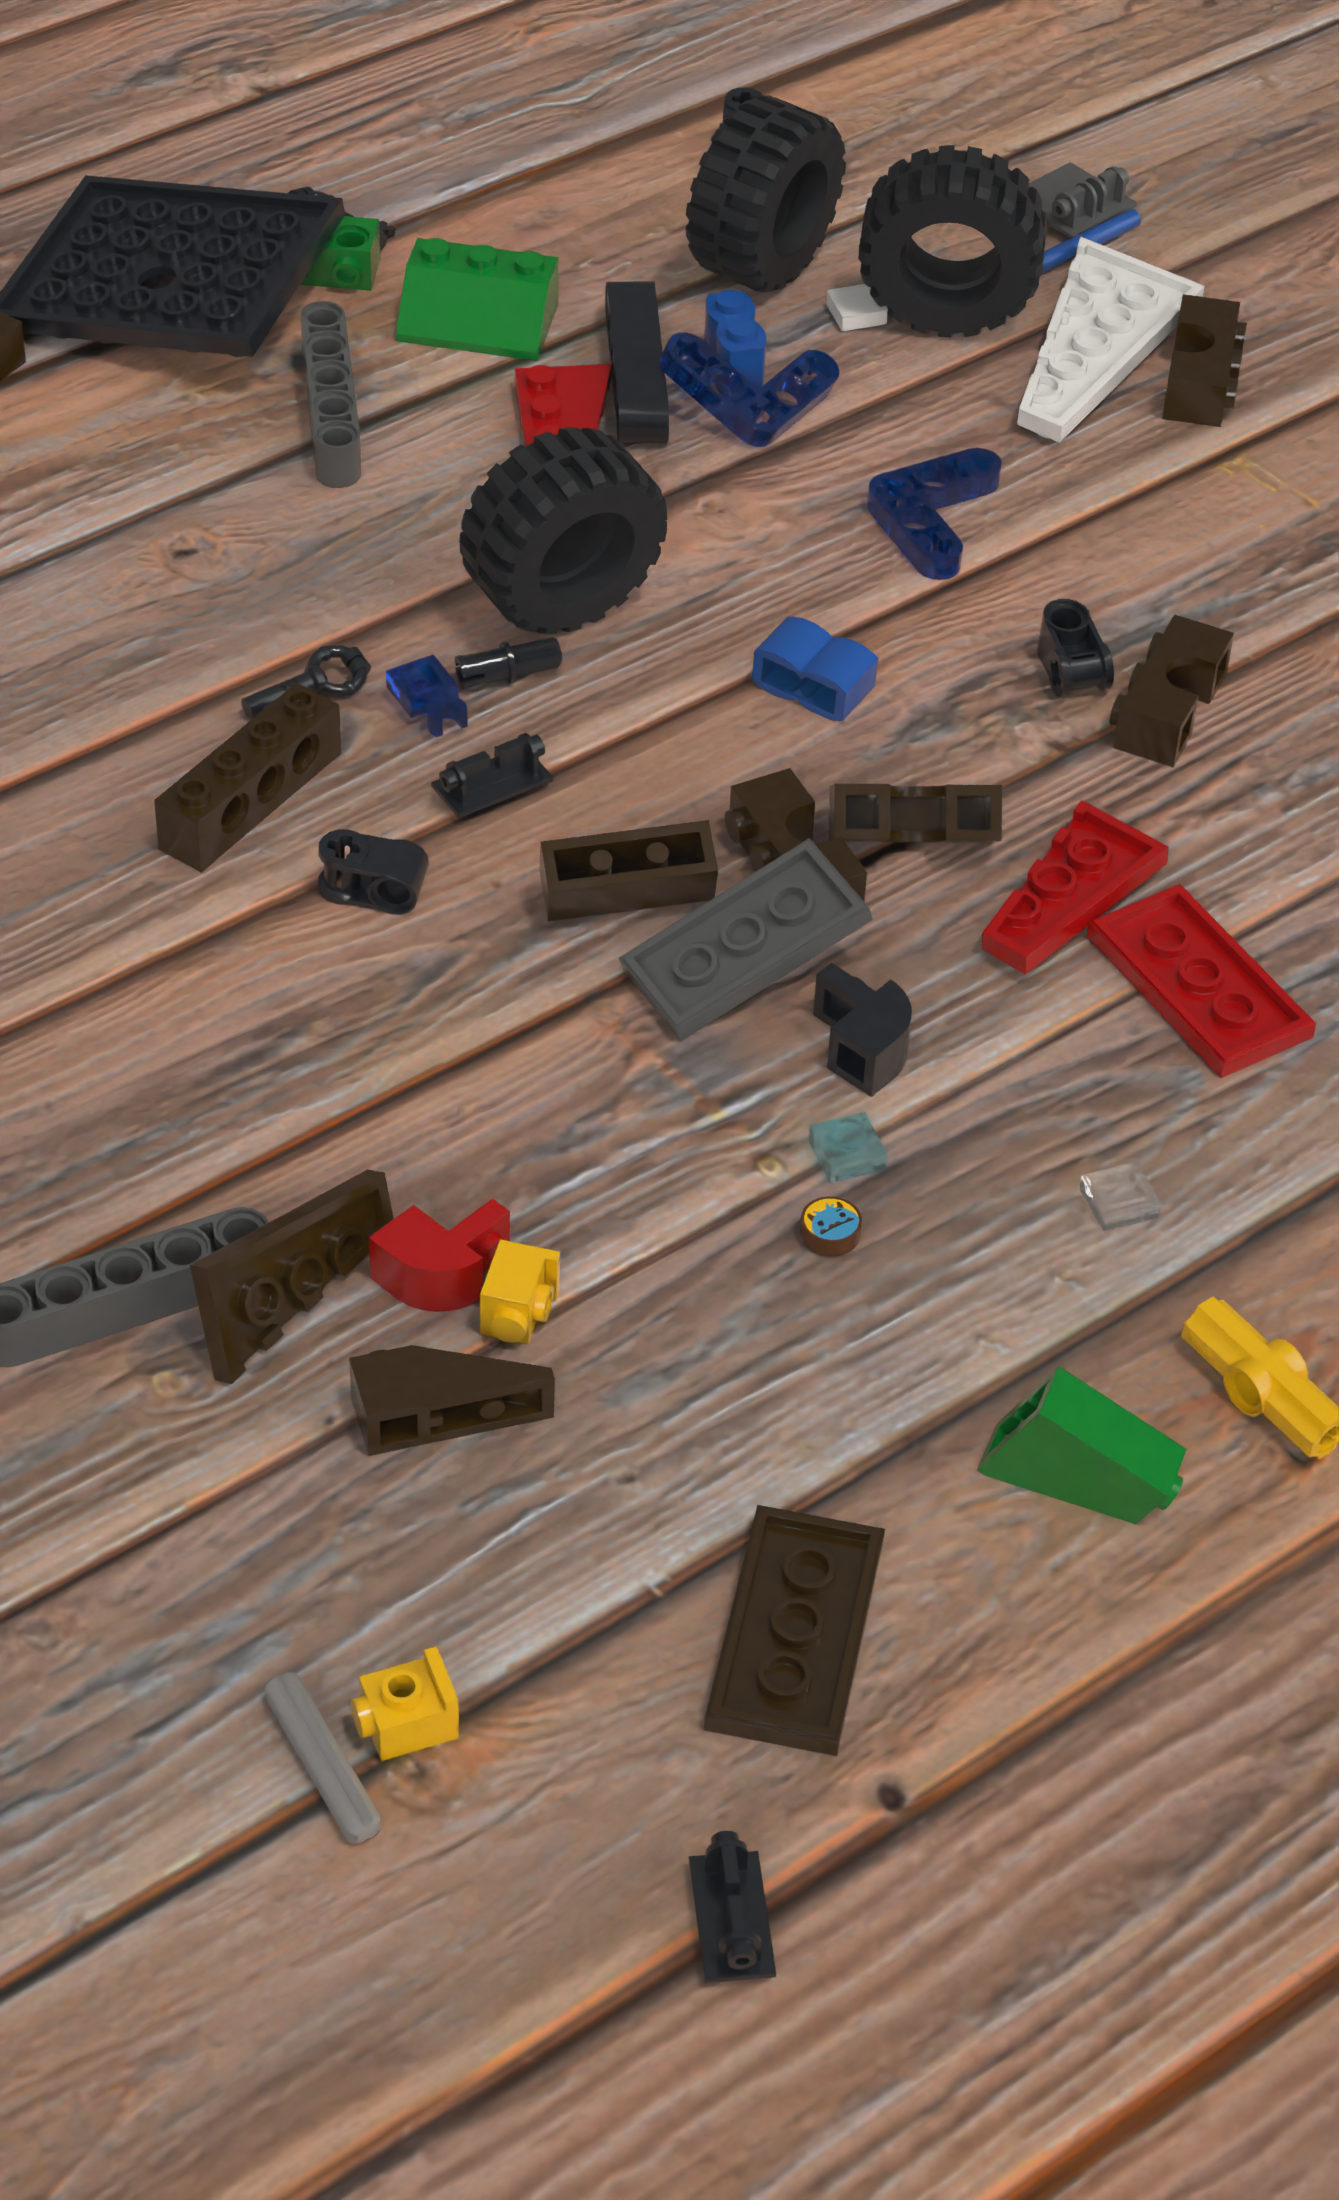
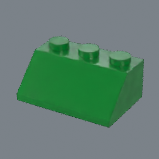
M417 238L406 264L396 329V341L538 361L558 307L559 257L545 256L534 251L517 252L495 249L489 245L473 246L452 243L440 238Z

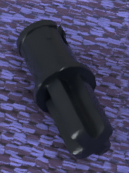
M553 637L510 646L505 641L499 644V648L455 656L454 663L456 666L459 665V667H455V672L462 690L502 680H507L511 684L516 682L517 676L558 668L562 662V651L558 640Z

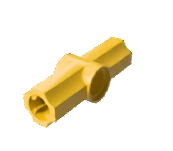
M1213 1296L1199 1304L1191 1317L1184 1322L1181 1337L1223 1376L1225 1390L1233 1404L1245 1415L1251 1417L1263 1413L1309 1458L1315 1456L1320 1460L1334 1451L1339 1443V1406L1308 1379L1306 1364L1296 1348L1280 1338L1268 1342L1223 1299L1217 1300Z

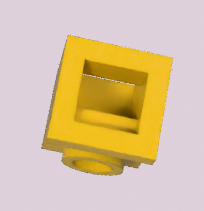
M500 1239L480 1293V1335L498 1338L508 1343L518 1342L529 1345L536 1322L547 1321L552 1300L557 1301L560 1292V1251Z
M437 1646L425 1649L424 1658L359 1676L360 1697L351 1699L353 1719L361 1739L372 1737L381 1761L459 1739L458 1698Z

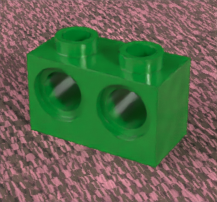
M344 216L300 285L372 291L380 262L379 219Z

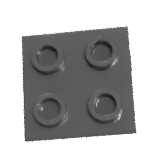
M1069 162L1029 183L1028 188L1032 186L1037 189L1042 199V210L1046 213L1047 225L1070 239L1137 206L1136 201L1125 195L1129 175L1121 167L1111 166L1099 174L1098 177H1095Z

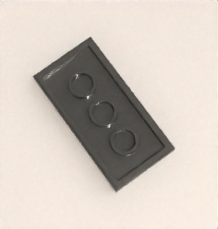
M808 838L619 957V960L626 974L681 1042L866 925L873 918L867 904L811 839Z

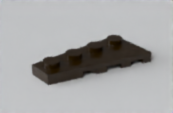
M367 1169L190 1265L215 1380L233 1384L246 1371L243 1363L258 1349L267 1351L284 1335L281 1327L299 1310L310 1311L324 1297L322 1291L328 1282L337 1274L346 1276L369 1255V1237L394 1219L384 1172Z

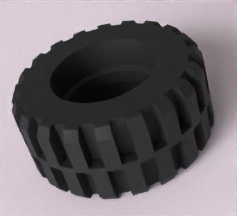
M768 95L756 97L740 104L739 110L732 111L724 119V126L721 129H717L712 136V144L708 151L703 153L699 162L701 167L697 178H693L690 188L692 197L691 201L687 203L686 209L689 223L685 226L686 237L690 242L688 247L701 267L758 292H770L786 287V283L793 282L799 277L800 270L806 268L813 260V253L817 247H821L826 238L825 232L829 223L833 222L835 217V206L837 200L841 198L843 190L841 180L846 170V162L843 159V155L846 153L845 145L841 140L842 136L833 122L816 113Z
M955 145L939 146V151L930 153L928 148L912 153L911 161L908 163L905 159L897 161L889 167L888 176H881L873 186L872 195L867 199L858 256L861 262L860 273L864 284L871 287L870 295L880 307L887 305V314L899 323L906 320L911 323V329L924 334L926 329L938 331V337L951 338L952 333L964 332V337L980 334L983 327L987 326L989 330H993L1005 324L1006 315H1009L1011 318L1017 316L1026 307V300L1034 296L1043 270L1047 230L1046 213L1042 210V199L1037 189L1032 186L1028 188L1029 178L1018 168L1012 171L1008 169L1009 161L996 154H993L992 158L982 155L983 149L968 146L967 151L955 150ZM958 223L978 230L995 247L986 254L974 259L951 261L927 253L915 243L911 236L930 225Z
M576 427L560 428L556 435L545 432L533 437L534 442L526 447L520 444L509 452L511 457L501 465L496 463L487 472L488 480L483 486L477 485L471 495L472 507L471 509H465L461 521L463 532L460 533L459 543L460 553L463 556L462 563L467 573L509 622H513L516 627L525 631L557 634L561 628L565 632H571L581 629V624L590 621L595 623L606 617L605 612L614 605L617 608L629 599L627 594L635 586L639 588L647 579V569L650 565H656L661 554L659 543L665 542L667 505L666 500L662 496V490L612 435H605L603 431L592 428H582L581 430Z

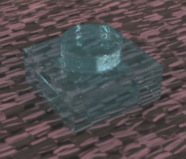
M866 1112L810 1125L808 1142L829 1183L886 1170L887 1152Z

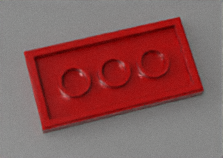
M1181 884L1089 921L1087 937L1220 1078L1314 1037L1316 1022Z

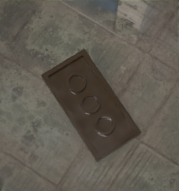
M757 1505L706 1710L705 1731L833 1756L838 1755L885 1536L884 1528Z

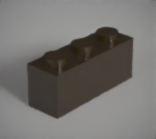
M709 820L540 842L539 872L548 922L710 901L715 898L718 866Z

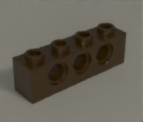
M296 682L154 800L158 849L202 873L341 754L339 704Z

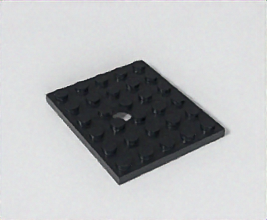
M85 175L0 291V312L21 321L23 334L54 336L59 339L93 340L100 343L141 345L146 348L161 347L186 350L188 352L228 354L234 357H253L346 215L342 198ZM163 274L175 277L170 284L162 288L150 289L141 287L151 286L160 282Z

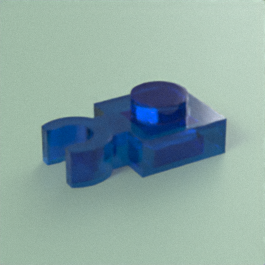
M434 654L386 670L387 689L410 718L426 714L427 729L433 736H443V719H453L461 728L468 727L467 705L459 698L458 684Z

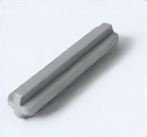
M286 1671L279 1677H272L265 1685L267 1692L266 1700L346 1840L353 1844H360L368 1838H374L381 1830L380 1814L299 1675Z

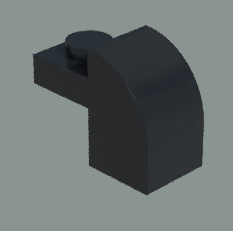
M830 963L817 973L813 1015L831 1026L827 1068L870 1097H873L897 1077L905 1066L912 1017L909 998L904 990L891 979L875 991L867 986L864 981L850 975L833 963Z

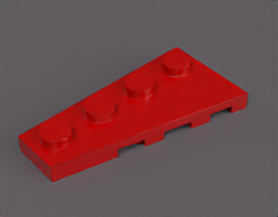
M612 364L554 367L536 365L531 368H514V385L524 446L526 447L533 443V437L542 433L549 432L556 435L560 428L576 427L580 430L582 428L599 430L601 417H603L605 411L607 390L610 389L612 380Z
M1081 800L1073 810V820L1067 828L1061 826L1053 837L1051 849L1043 860L1037 859L1029 869L1026 883L1020 890H1014L982 932V950L1026 975L1086 928L1089 921L1100 917L1164 867L1168 861L1169 847Z

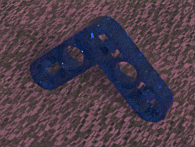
M687 332L672 335L660 356L661 368L670 379L739 439L754 447H765L771 444L823 401L839 378L840 371L835 360L825 352L808 350L758 389L702 339ZM817 374L809 384L804 381L806 375ZM720 383L725 385L732 392L733 396L724 397L717 394L710 384ZM784 391L791 394L796 399L798 405L785 404L777 397L776 392ZM766 411V413L770 416L767 423L762 421L759 424H757L756 421L759 420Z
M971 448L879 474L869 482L867 509L920 574L934 580L950 579L960 572L963 544L936 510L995 492L999 487L1002 461L993 451L984 448ZM937 482L944 484L945 486L935 487L926 485L924 483ZM904 524H920L925 526V528H909L904 526Z

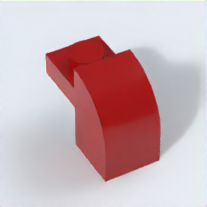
M492 1198L448 1231L418 1207L412 1205L369 1237L370 1278L401 1302L420 1310L447 1312L471 1306L480 1301V1293L483 1288V1272L489 1270L500 1239L510 1241V1211Z

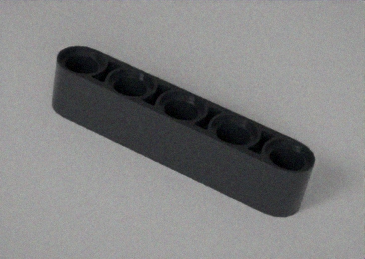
M655 281L606 282L605 311L610 364H612V388L617 440L620 443H668L669 406Z

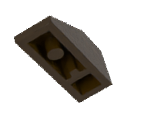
M414 1345L390 1350H376L369 1354L349 1358L351 1400L368 1456L554 1418L555 1377L550 1367Z

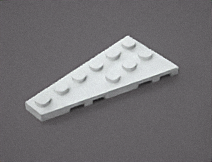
M1081 237L1077 246L1076 257L1072 260L1069 268L1067 282L1061 290L1047 329L1044 346H1041L1034 374H1031L1020 404L1017 425L1031 430L1044 438H1050L1060 443L1177 327L1183 294L1203 297L1205 286Z

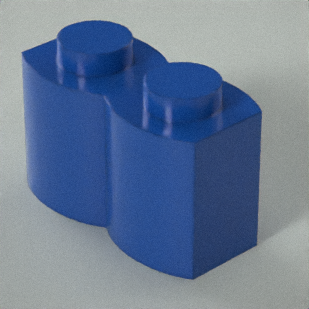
M724 290L720 293L708 294L705 308L704 357L708 364L715 369L714 383L716 389L727 400L761 396L764 389L766 334L761 325L755 321L753 301L743 291Z
M790 616L754 651L752 680L772 695L787 700H798L806 709L829 720L843 721L875 687L878 657L871 650L856 641L842 637H832L819 625L804 618Z

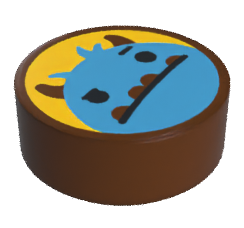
M821 1197L811 1201L803 1209L800 1236L805 1246L817 1254L824 1256L843 1255L852 1251L859 1243L862 1217L857 1207L845 1199Z

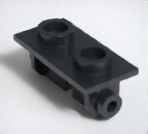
M523 733L516 739L495 746L494 758L490 759L486 751H482L457 762H448L446 770L439 773L438 780L431 782V787L454 814L461 818L553 781V776L539 761V757L545 754V746L540 736L537 734L530 736L527 733Z
M717 1832L711 1837V1844L707 1847L705 1855L689 1856L705 1983L776 1977L758 1851L748 1852L747 1845L739 1840L736 1832Z

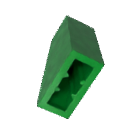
M1058 1366L996 1424L977 1470L988 1477L1137 1524L1156 1507L1164 1510L1173 1502L1183 1484V1477L1178 1475V1471L1187 1449Z

